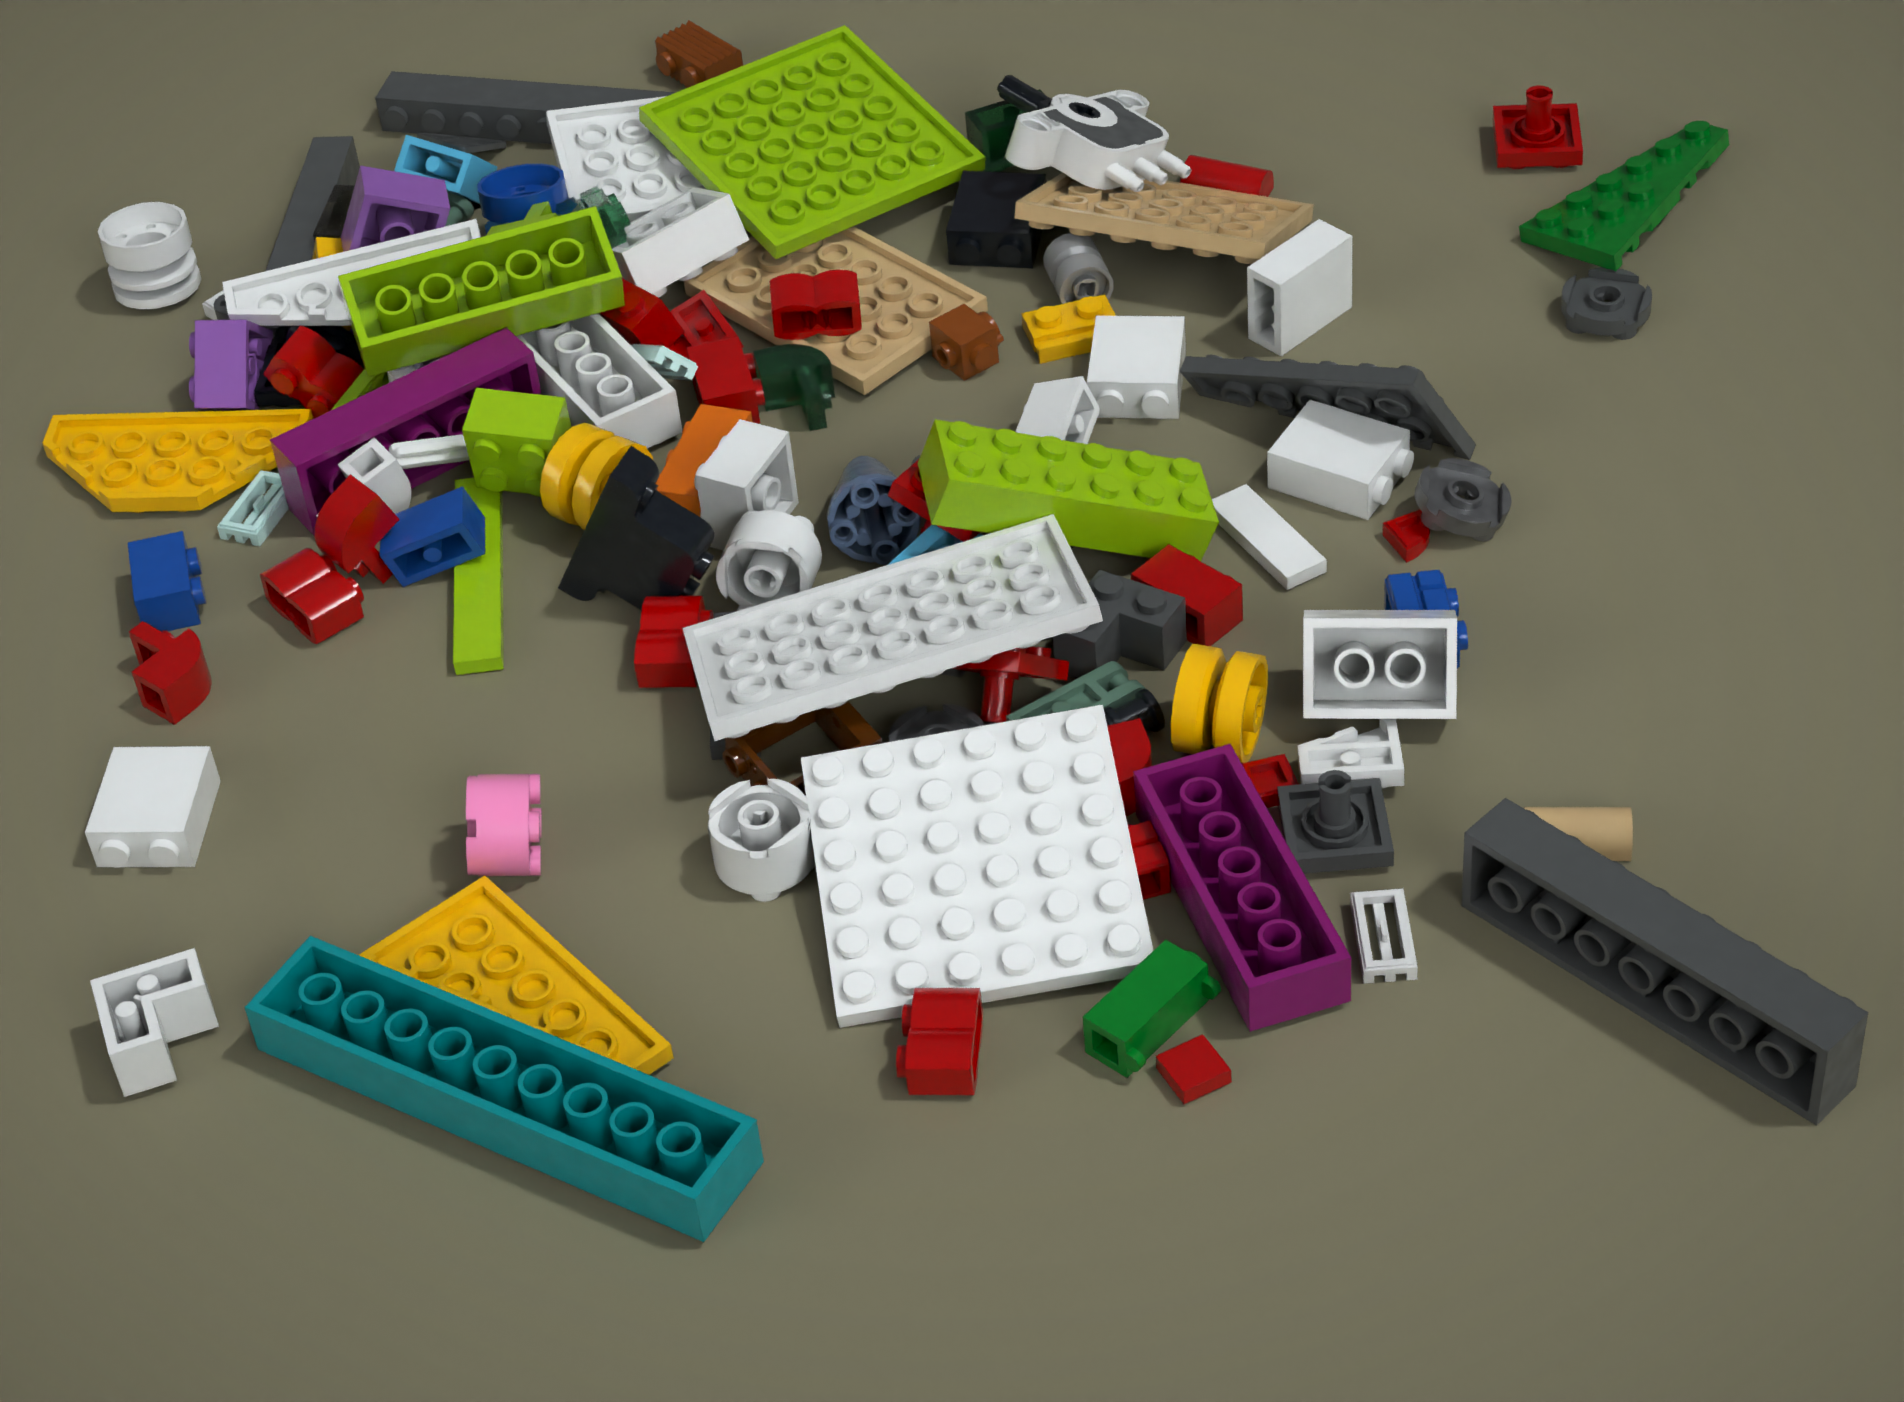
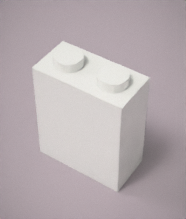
M1318 219L1248 266V339L1279 356H1283L1352 308V235Z
M1096 315L1087 385L1100 407L1097 418L1179 419L1183 375L1180 373V369L1186 356L1185 316Z
M1309 400L1267 452L1268 488L1369 520L1380 504L1385 505L1398 480L1401 477L1405 478L1412 468L1414 452L1410 450V430Z
M210 746L113 747L85 830V835L97 867H195L221 782Z

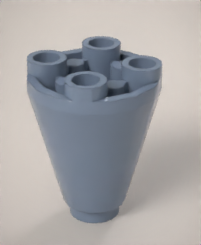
M859 456L850 461L844 468L831 498L827 512L830 539L839 550L856 560L887 565L914 541L919 530L921 518L920 515L888 497L892 482L897 476L875 458Z

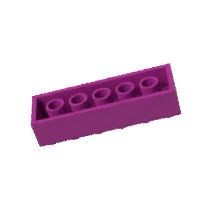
M507 328L501 329L270 439L289 510L315 536L316 515L320 512L329 496L346 479L338 464L375 437L389 451V447L393 443L463 434L462 429L476 388L542 395L533 351ZM467 461L403 469L408 477L412 489Z
M1231 744L1134 771L1136 816L1140 823L1151 821L1158 836V841L1161 842L1168 857L1170 881L1249 1031L1258 1030L1350 1002L1351 956Z

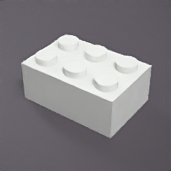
M696 187L607 235L622 278L657 297L664 295L667 292L666 286L677 280L687 281L703 272L702 266L713 260L723 261L734 256L738 252L737 247L749 240L730 194Z
M1304 610L1303 718L1456 719L1457 616L1455 610Z

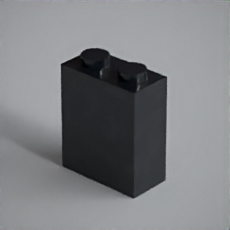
M963 171L946 228L949 265L1033 269L1043 229L1030 227L1029 221L1014 219L1016 201L1047 182L1046 174Z

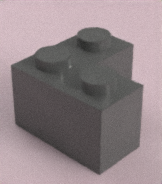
M1099 569L1090 580L1089 585L1099 603L1103 621L1089 625L1085 630L1078 633H1063L1054 636V658L1069 661L1068 676L1075 679L1108 662H1117L1121 656L1165 670L1187 641L1185 597Z

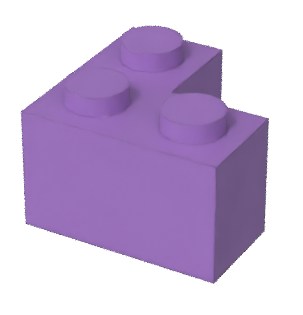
M195 320V332H192L189 338L190 354L192 358H195L194 376H191L189 380V395L191 401L194 402V408L201 411L259 410L254 390L264 364L263 361L268 345L271 344L273 338V331L248 320Z

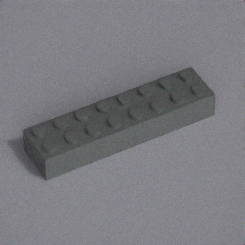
M1504 798L1464 832L1462 907L1816 1126L1856 1087L1868 1012L1858 1007L1852 1000L1836 994L1811 979L1803 971L1787 965L1762 950L1754 942L1743 939L1716 923L1710 916L1694 910L1671 896L1666 890L1645 881L1627 870L1622 864L1608 859L1583 844L1578 838L1564 833L1539 818L1534 812L1525 810L1507 798Z

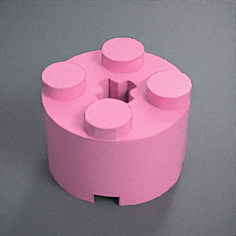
M478 774V776H467L466 859L468 875L541 876V846H531V842H540V838H542L541 808H531V804H540V774Z

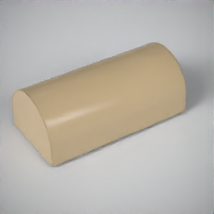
M1524 807L1525 810L1534 812L1542 820L1564 833L1578 838L1583 844L1612 861L1632 860L1633 821L1631 807Z

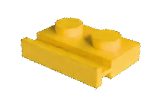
M1105 294L1095 297H1084L1077 301L1055 306H1044L1038 310L1021 313L1022 327L1034 352L1038 354L1040 364L1090 353L1096 315L1116 316Z

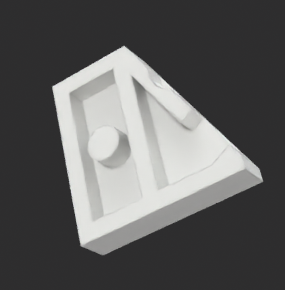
M1379 719V728L1359 735L1358 730L1352 726L1335 732L1334 735L1328 738H1318L1298 745L1300 784L1318 783L1319 777L1326 771L1340 770L1346 772L1351 777V780L1380 778L1382 789L1404 786V764L1396 719Z

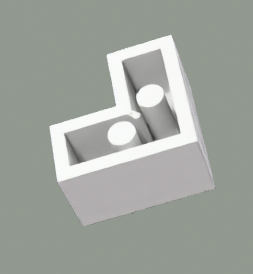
M195 948L90 980L108 1054L124 1097L177 1081L167 1043L219 1027Z

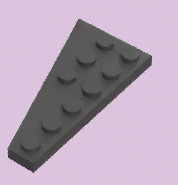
M1210 354L1206 355V357L1186 356L1180 369V373L1198 394L1203 397L1250 408L1254 406L1255 401H1260L1277 409L1279 415L1295 418L1297 411H1301L1309 400H1313L1410 430V441L1417 448L1431 451L1433 443L1453 447L1455 457L1470 460L1476 446L1475 442L1444 403L1443 398L1438 395L1425 378L1424 373L1412 366L1402 365L1399 368L1378 367L1369 363L1353 366L1338 365L1331 361H1321L1317 364L1300 363L1292 359L1264 361L1255 357L1228 359Z

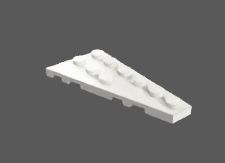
M473 219L222 282L228 316L230 320H248L260 326H351L344 306L338 279L339 275L480 238L481 233L477 220Z

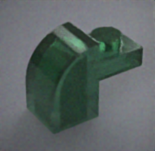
M784 344L754 350L753 358L756 368V379L760 378L762 383L766 412L801 405L809 431L827 428L825 410L832 408L831 398H835L829 358L822 351L802 344Z

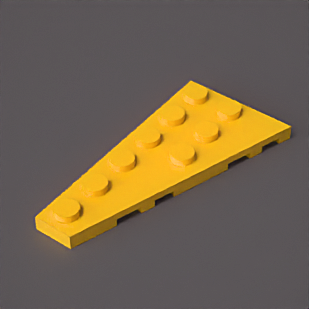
M485 875L359 954L361 957L648 1075L674 1059L671 1044Z

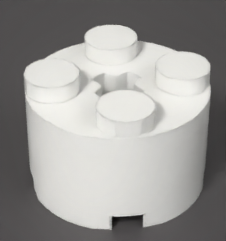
M775 510L748 511L744 513L732 530L716 569L717 585L725 599L729 595L739 605L737 609L739 611L811 589L822 561L821 546L814 534L813 524L803 516H793Z
M767 778L768 785L751 786L750 780L731 785L716 796L708 812V833L717 875L730 888L742 893L751 894L755 900L762 902L778 898L781 891L798 884L816 866L810 829L811 816L808 812L806 796L799 788L789 782Z

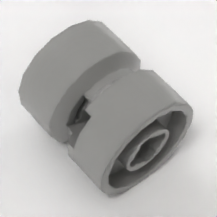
M1067 233L1054 239L1046 248L1043 256L1044 267L1054 284L1062 304L1089 296L1095 297L1105 294L1107 299L1111 297L1114 289L1113 278L1091 237Z

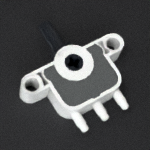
M1006 75L1002 82L998 84L999 96L1026 112L1018 115L1005 154V158L1017 167L1038 170L1052 166L1088 187L1109 190L1123 186L1135 192H1140L1143 189V180L1145 179L1158 185L1166 183L1168 179L1167 173L1160 170L1159 167L1181 178H1187L1191 173L1190 166L1184 164L1181 159L1165 150L1169 134L1163 127L1145 117L1149 101L1136 92L1115 90L1087 98L1072 94H1058L1051 99L1013 75Z

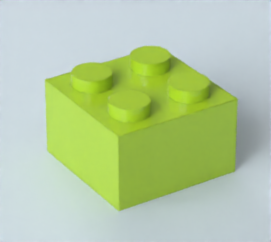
M484 388L475 389L462 433L477 488L493 492L527 493L541 497V474L548 454L559 437L571 428L565 397Z

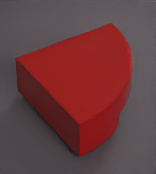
M1420 509L1383 523L1384 538L1406 563L1418 557L1427 548L1430 541V529L1422 523L1420 518L1422 511Z

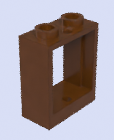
M847 701L839 707L821 708L799 715L795 720L787 723H772L753 729L748 734L739 738L727 737L725 738V751H723L722 755L728 770L734 777L738 778L741 776L745 781L750 780L751 786L768 785L767 778H778L759 758L757 753L814 722L819 725L840 750L881 744L882 738L852 704ZM803 775L789 782L799 788L806 796Z

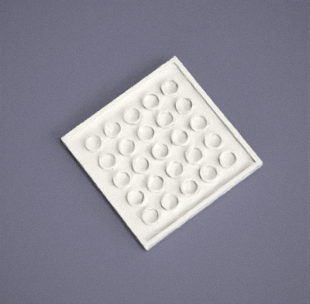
M1103 705L801 757L808 812L811 816L810 829L839 1028L901 1018L903 1005L912 1004L915 988H980L982 1003L1123 979L1154 951Z

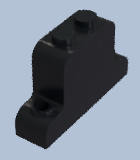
M631 446L609 476L558 588L581 601L592 600L598 591L605 593L608 590L641 611L646 596H694L700 586V583L694 580V577L701 580L715 557L708 552L714 540V531L707 521L658 492L659 485L656 482L659 478V469L656 463L649 456Z

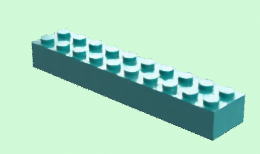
M309 936L244 1007L258 1050L702 1242L707 1239L764 1163L757 1119L313 936Z

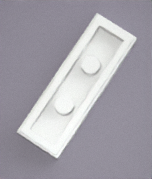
M1247 484L1212 499L1219 525L1286 590L1327 572V559Z

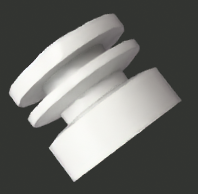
M163 202L139 203L124 207L110 214L101 222L98 235L105 260L109 264L108 273L112 282L113 292L119 303L135 309H158L176 304L188 298L198 289L201 275L196 264V255L193 248L190 247L192 238L187 218L181 208L174 204Z

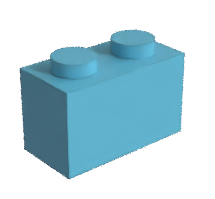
M406 135L394 171L445 180L447 192L480 204L477 184L483 177L496 171L497 166L473 154Z

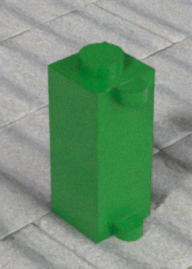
M1165 939L1083 1016L1085 1053L1126 1078L1133 1072H1138L1155 1051L1203 1007L1209 999L1213 1000L1221 992L1222 989L1219 982L1208 974V964L1196 953L1183 950Z

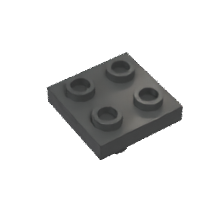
M1331 770L1323 773L1319 777L1318 783L1277 786V802L1283 838L1304 874L1394 866V849L1380 778L1351 780V777L1346 772Z

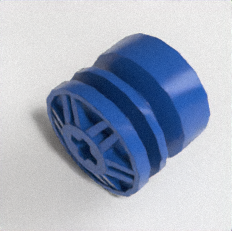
M541 163L510 166L490 173L477 184L482 215L489 220L485 225L486 235L492 226L524 220L533 204L549 201L552 213H556L558 216L570 213L569 210L565 209L569 201L563 170L553 165Z

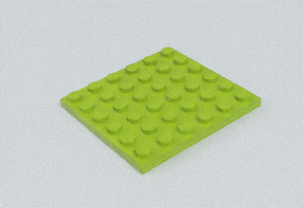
M846 25L639 107V121L707 190L730 194L744 228L775 259L961 180L963 171L985 170L986 157Z

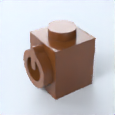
M962 304L929 321L932 357L943 368L951 370L962 380L965 381L999 363L998 346L1004 341V338L1000 334L996 322L988 313L984 311L976 313L966 304Z

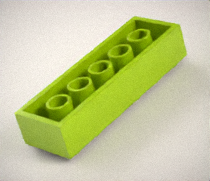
M596 206L338 276L344 306L368 377L449 355L504 328L518 336L625 306L622 275Z
M935 419L917 463L932 525L993 533L1054 514L1069 546L1152 558L1170 544L1201 561L1219 524L1199 462H1193L1187 458H1168L1150 455L1139 450L1126 451L1107 448L1097 443L1083 444L1061 440L1054 436L1040 437L1017 433L1005 428L998 430L973 426L963 421L949 422Z

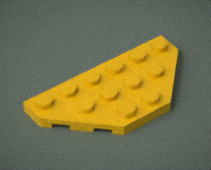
M311 409L53 415L42 444L46 456L112 512L196 511L206 508L250 483L260 470L271 471L276 468L277 464L270 439L312 420L313 415Z

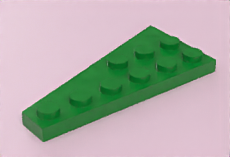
M1693 121L1686 124L1684 129L1669 138L1657 141L1655 146L1642 154L1630 157L1626 160L1625 164L1610 173L1598 176L1596 181L1583 189L1569 193L1566 199L1556 205L1539 211L1534 218L1519 226L1521 242L1617 271L1623 264L1622 255L1625 252L1633 253L1640 245L1639 236L1642 233L1653 231L1681 200L1680 191L1683 188L1690 189L1697 182L1696 173L1699 170L1709 168L1730 145L1728 129L1710 125L1707 121Z

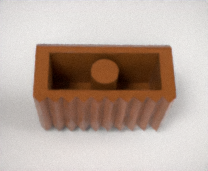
M689 20L686 25L682 23L680 28L676 27L674 31L670 30L668 34L664 33L661 38L657 36L655 40L657 50L656 63L659 70L665 76H671L676 81H680L686 88L743 66L741 50Z

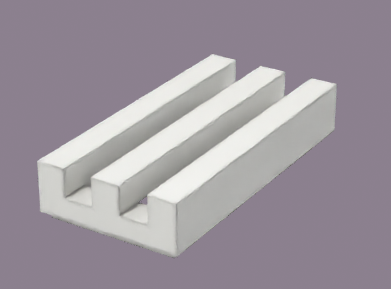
M1403 888L1350 893V906L1363 984L1374 983V976L1384 975L1385 982L1396 981V974L1404 973L1406 981L1417 980L1418 966ZM1383 903H1393L1402 958L1393 959ZM1372 904L1381 960L1373 961L1364 911V905Z

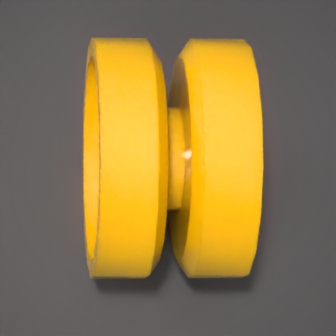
M585 422L572 426L559 437L546 459L540 483L542 505L550 516L566 523L580 526L582 530H585L609 476L628 449L632 446L649 456L652 460L653 456L646 446L627 438L615 436L614 433Z
M1192 643L1181 664L1175 687L1171 715V743L1174 751L1196 754L1208 750L1212 744L1214 748L1231 744L1241 763H1246L1250 760L1259 738L1266 704L1268 686L1266 656L1236 651L1226 663L1221 648Z

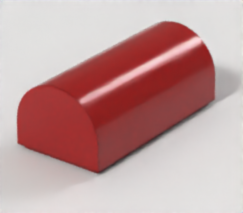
M1196 155L1188 156L1184 163L1190 166V175L1187 178H1180V183L1266 197L1270 195L1274 188V177L1271 170Z

